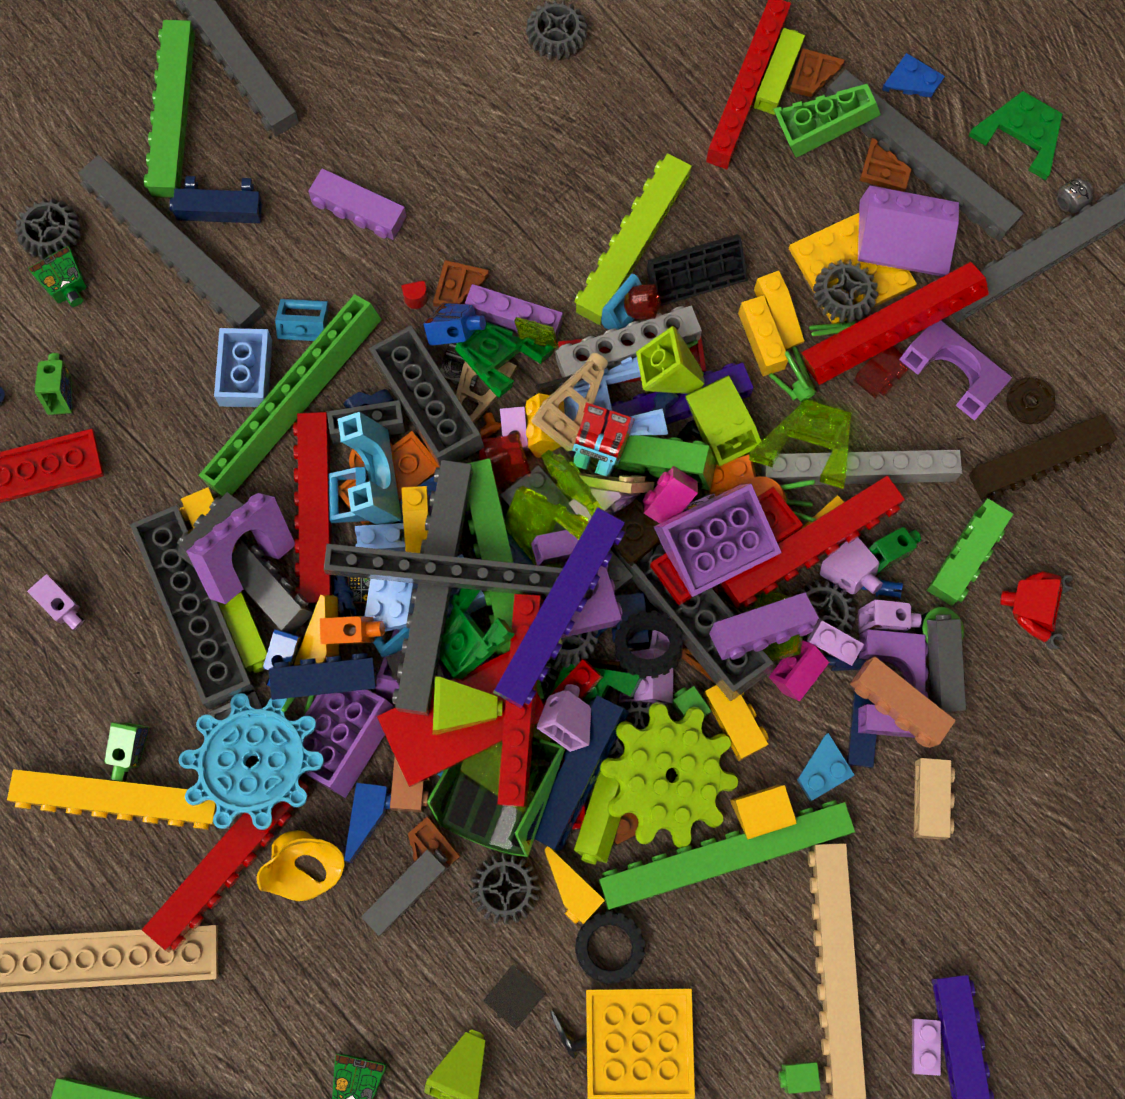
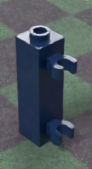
M186 176L185 189H174V197L170 198L169 206L177 221L261 223L263 202L260 193L254 191L252 178H242V191L198 189L196 176Z

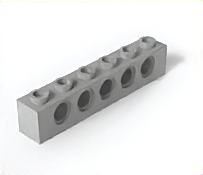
M692 305L688 307L679 306L670 313L664 315L661 313L655 314L649 320L643 322L634 321L625 328L619 330L616 328L610 329L604 335L598 337L589 336L580 343L574 345L569 343L561 346L559 350H556L555 360L564 383L587 362V360L579 361L576 358L577 356L585 355L589 358L592 353H597L607 360L608 365L606 368L610 370L620 365L621 361L629 357L632 359L637 357L636 351L655 339L645 337V333L650 332L657 337L666 331L669 325H674L678 328L677 331L686 344L694 340H700L702 330ZM630 340L633 342V345L625 346L622 344V341ZM606 347L610 349L611 352L603 354L599 351V349Z

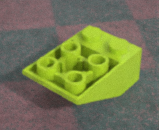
M729 375L685 396L703 442L710 446L718 466H722L763 446L756 426Z

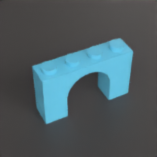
M361 412L339 418L338 425L341 442L354 449L360 455L369 478V482L348 488L351 512L376 525L390 524L402 520L388 429Z

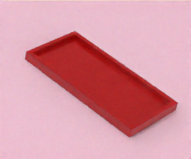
M510 651L476 667L462 680L454 678L451 681L498 696L493 692L509 665ZM434 688L429 716L400 712L396 708L377 716L408 786L412 787L503 741L506 700L498 696L497 700H502V716H497L496 720L438 735H433ZM536 692L534 726L538 724L544 709L538 692Z

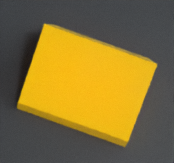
M775 785L730 800L747 840L796 824L785 785Z

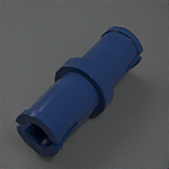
M331 575L334 587L333 595L338 598L341 616L351 617L349 610L355 616L357 610L352 599L354 593L348 585L347 577L337 576L338 580H336L335 575Z

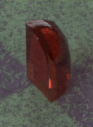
M655 284L634 286L624 298V309L627 315L635 319H655L661 304Z

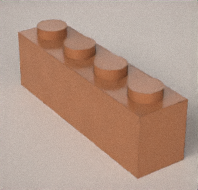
M877 657L867 660L850 683L855 688L854 691L857 695L873 702L875 708L880 713L893 718L895 724L900 729L912 733L915 736V740L924 747L930 748L939 745L956 721Z
M396 757L394 759L390 809L392 811L423 813V806H428L427 801L429 799V791H425V781H430V778L409 787Z

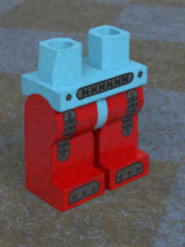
M586 402L583 411L585 413L572 451L576 452L573 465L587 469L590 459L593 457L599 460L595 473L609 477L614 465L619 464L635 418Z

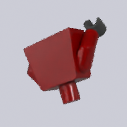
M1041 571L1027 577L1025 580H1020L1017 592L1002 591L1000 604L1013 607V616L1017 620L1018 625L1031 636L1045 642L1049 649H1059L1060 647L1056 646L1053 640L1055 638L1061 641L1063 636L1061 634L1051 635V632L1055 631L1062 593L1073 589V587L1067 586L1065 582H1071L1073 577L1066 575L1061 578L1059 575Z

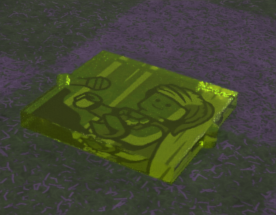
M515 318L514 322L519 338L525 339L528 337L534 339V343L546 346L548 344L557 348L558 343L554 327L540 324L536 321Z

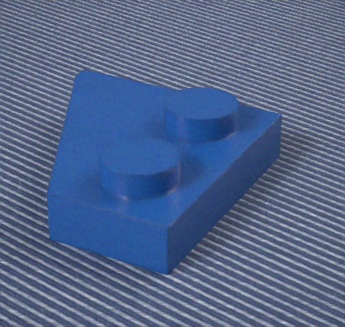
M906 53L883 85L882 90L889 92L890 89L903 91V94H918L923 97H932L945 76Z

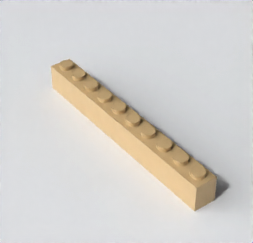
M846 844L814 845L811 847V851H808V865L813 867V877H810V891L815 893V904H812V918L817 920V930H814L813 938L814 945L819 947V957H816L815 965L816 972L821 974V984L817 986L818 999L823 1001V1011L819 1013L821 1028L825 1029V1039L821 1040L822 1054L827 1056V1066L823 1068L825 1083H829V1094H826L825 1099H866Z

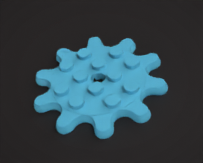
M239 693L232 697L230 701L231 713L226 719L217 720L210 715H202L198 718L196 727L204 735V743L200 748L186 750L179 756V764L183 768L194 769L199 775L197 783L186 791L185 800L190 805H199L208 800L214 801L217 810L213 823L217 828L226 829L231 826L233 820L239 814L248 813L252 817L254 826L257 829L265 830L271 826V812L273 807L279 802L285 801L293 807H301L306 803L307 793L299 786V778L305 772L321 769L324 758L319 752L307 751L303 746L306 737L312 734L316 728L315 719L311 716H303L296 721L287 720L284 715L285 712L281 711L287 698L275 700L270 698L264 708L254 709L250 705L248 696ZM251 756H257L259 761L251 768L247 767V759Z

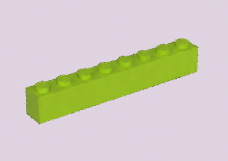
M668 153L663 161L659 160L654 169L655 175L652 179H647L643 186L644 193L641 197L637 196L631 207L633 211L630 216L625 215L620 225L622 229L619 234L615 233L609 242L610 249L607 253L603 252L597 263L599 267L596 272L591 271L586 280L588 285L585 290L578 292L574 301L577 314L601 326L603 307L634 271L690 178L691 165Z

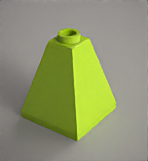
M674 326L636 351L642 386L645 391L690 394L702 388L705 384L701 367Z
M435 677L433 735L496 720L497 716H502V700H497L498 696L443 677Z
M470 1030L469 1033L465 1032L429 1076L425 1084L424 1093L437 1099H478L485 1048L484 1035L475 1030Z

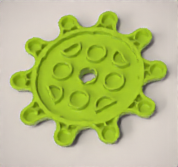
M655 702L649 708L650 720L645 728L638 729L626 721L618 724L616 734L624 744V753L619 758L603 760L600 765V771L605 777L614 778L620 784L619 794L608 803L609 814L613 817H621L626 813L636 815L639 823L635 836L639 843L649 844L660 829H666L671 833L674 845L683 848L691 843V827L695 821L701 820L712 828L719 827L723 822V815L716 807V796L720 791H733L738 786L736 775L723 771L719 764L721 755L730 748L731 741L726 734L720 733L711 738L703 735L701 727L704 713L699 707H690L682 720L673 721L668 715L666 706L661 702ZM670 768H673L676 774H678V777L673 782H669L666 778V772Z

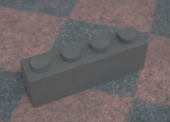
M242 542L232 553V564L242 587L281 631L294 635L314 613L307 606L309 601L301 594L295 593L293 590L294 585L287 578L281 577L278 574L279 568L263 557L265 553L255 544L250 546Z

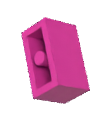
M673 466L668 473L664 472L660 476L655 489L649 490L644 496V514L658 523L681 514L698 494V481Z
M798 638L770 674L769 678L784 695L801 701L829 662L815 645Z

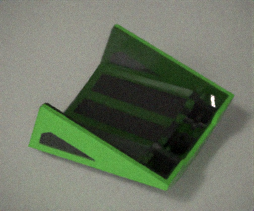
M542 739L539 743L532 742L529 794L526 808L497 804L502 742L444 770L427 803L438 824L449 831L499 852L528 857L565 748Z

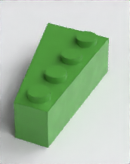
M868 84L838 91L837 94L827 97L825 95L819 96L813 101L805 103L800 101L792 103L793 106L777 107L773 109L796 158L881 115Z
M636 435L628 437L619 464L614 465V468L642 475L645 474L646 470L656 478H660L664 472L668 473L674 466L698 481V483H701L702 489L710 490L716 461L710 446L701 441L688 443L675 437H670L668 440L661 439L657 435Z
M987 498L973 514L926 591L950 606L954 605L957 601L962 602L969 592L966 588L970 581L974 582L981 572V569H979L983 561L987 562L994 551L991 548L995 542L998 543L1006 531L1004 528L1013 516V513Z

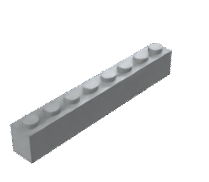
M960 450L765 454L761 463L762 476L773 479L779 485L815 480L813 485L875 484L887 475L893 483L955 482L962 474Z

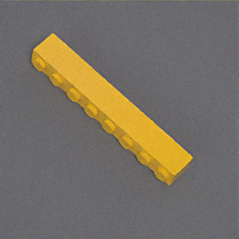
M14 769L7 797L8 801L15 803V808L31 809V805L41 806V811L56 812L57 808L66 809L67 814L82 815V811L92 812L91 816L107 818L108 814H115L118 820L132 821L133 817L143 818L142 822L158 824V820H167L168 825L183 827L184 823H193V828L209 830V826H215L213 818L217 810L216 803L212 800L205 801L199 805L188 804L185 800V793L188 789Z

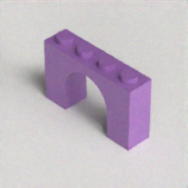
M941 320L927 327L910 344L899 359L917 375L934 360H946L960 367L968 377L970 387L956 406L974 421L1012 379L1010 375Z
M261 493L251 496L248 502L234 510L222 523L215 525L211 532L198 539L186 551L209 599L227 604L243 590L232 564V552L236 541L245 532L251 530L265 556L280 559L295 546V542L275 497Z
M586 526L536 536L531 545L537 566L567 562ZM608 564L606 568L600 566L596 573L600 576V579L593 589L590 599L587 600L581 613L575 611L571 618L575 624L568 636L562 634L561 638L613 627L622 620V608L615 599V584L609 578L607 572Z
M869 629L859 634V641L864 644L859 653V659L869 660L877 657L880 661L892 663L900 669L905 681L928 698V693L925 692V682L928 679V668L925 667L928 644L925 642V635ZM867 704L858 708V733L915 738L909 731L900 729L895 724V720L889 715L880 713L875 708V705Z

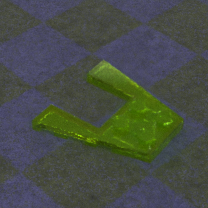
M805 399L750 452L749 460L773 467L788 437L833 449L820 475V482L844 489L851 413Z
M521 486L516 489L504 521L505 528L530 560L537 565L531 545L536 536L552 533L556 522H558L579 540L589 522L587 517L581 514L574 515L566 511L567 507L561 504L554 505L547 501V497L525 486ZM558 563L546 565L547 567L563 568Z

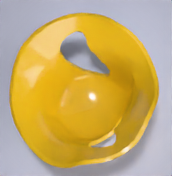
M295 830L286 832L273 842L271 860L264 864L257 873L259 890L280 895L294 901L313 899L331 889L340 880L344 869V857L342 852L332 843L316 839L306 831ZM302 855H310L318 859L326 870L325 880L318 882L299 870L295 865L296 859Z

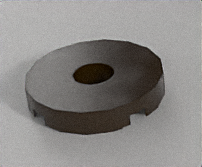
M1022 378L1016 381L1008 391L1006 398L1007 408L1011 415L1019 422L1039 424L1045 421L1054 411L1055 393L1051 386L1041 379ZM1033 396L1037 400V405H1029L1025 397Z

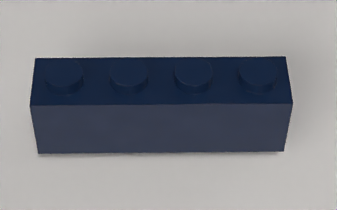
M367 653L352 654V659L342 660L341 656L326 657V662L316 663V658L300 660V665L290 666V661L275 662L274 668H269L272 700L376 689L373 657L367 658Z

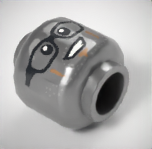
M1080 178L1071 180L1058 190L1057 203L1063 211L1070 213L1080 211L1092 202L1093 187L1088 181Z

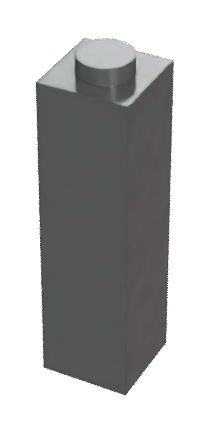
M938 614L936 619L927 620L931 701L945 712L966 710L961 619H952L951 614Z
M427 849L361 918L378 936L385 934L450 867L446 863L448 858L439 849Z

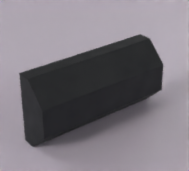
M738 234L650 259L647 264L650 287L659 307L748 281L742 241Z

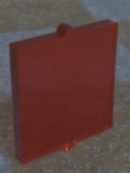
M518 432L504 437L500 435L497 436L496 440L484 443V450L487 459L490 458L496 485L509 480L514 482L518 477L531 474Z

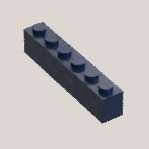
M596 696L595 700H591L588 704L591 708L589 746L571 752L566 749L563 756L565 761L561 769L557 771L534 838L554 850L562 851L601 772L600 765L603 760L607 759L618 737L616 728L618 724L626 721L629 711L599 696Z

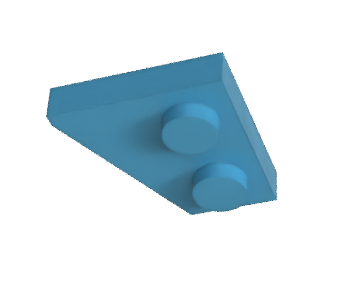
M829 733L822 738L819 746L797 779L810 802L854 776V773Z

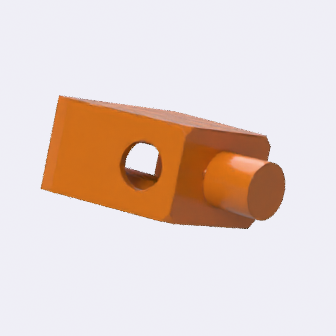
M373 617L320 618V644L372 643L375 640L374 637L384 636L385 634L384 622L374 621Z

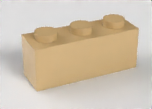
M920 758L915 761L914 838L945 840L950 838V834L954 832V819L950 818L951 808L954 807L955 802L954 793H951V783L955 779V769L951 767V760Z

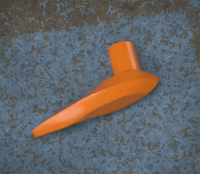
M492 413L484 415L486 425L479 431L482 439L491 436L501 427V423L495 421Z

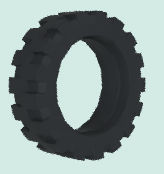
M640 611L637 615L632 614L628 616V620H623L620 624V629L616 630L614 639L616 658L620 661L621 667L628 669V673L631 675L637 674L640 678H646V676L658 678V675H666L670 672L671 668L674 669L678 665V659L682 657L683 640L680 628L678 629L677 623L674 620L671 621L669 616L664 613L661 615L658 614V611H651V613ZM643 630L659 631L667 636L670 641L669 649L662 656L655 659L636 657L629 651L627 644L636 633Z
M604 912L594 915L584 923L576 938L575 953L580 967L588 976L603 983H618L630 978L641 966L645 955V941L640 928L631 918L621 913ZM606 925L618 926L623 929L630 937L632 945L631 956L627 963L615 970H606L595 965L588 951L589 939L593 932Z

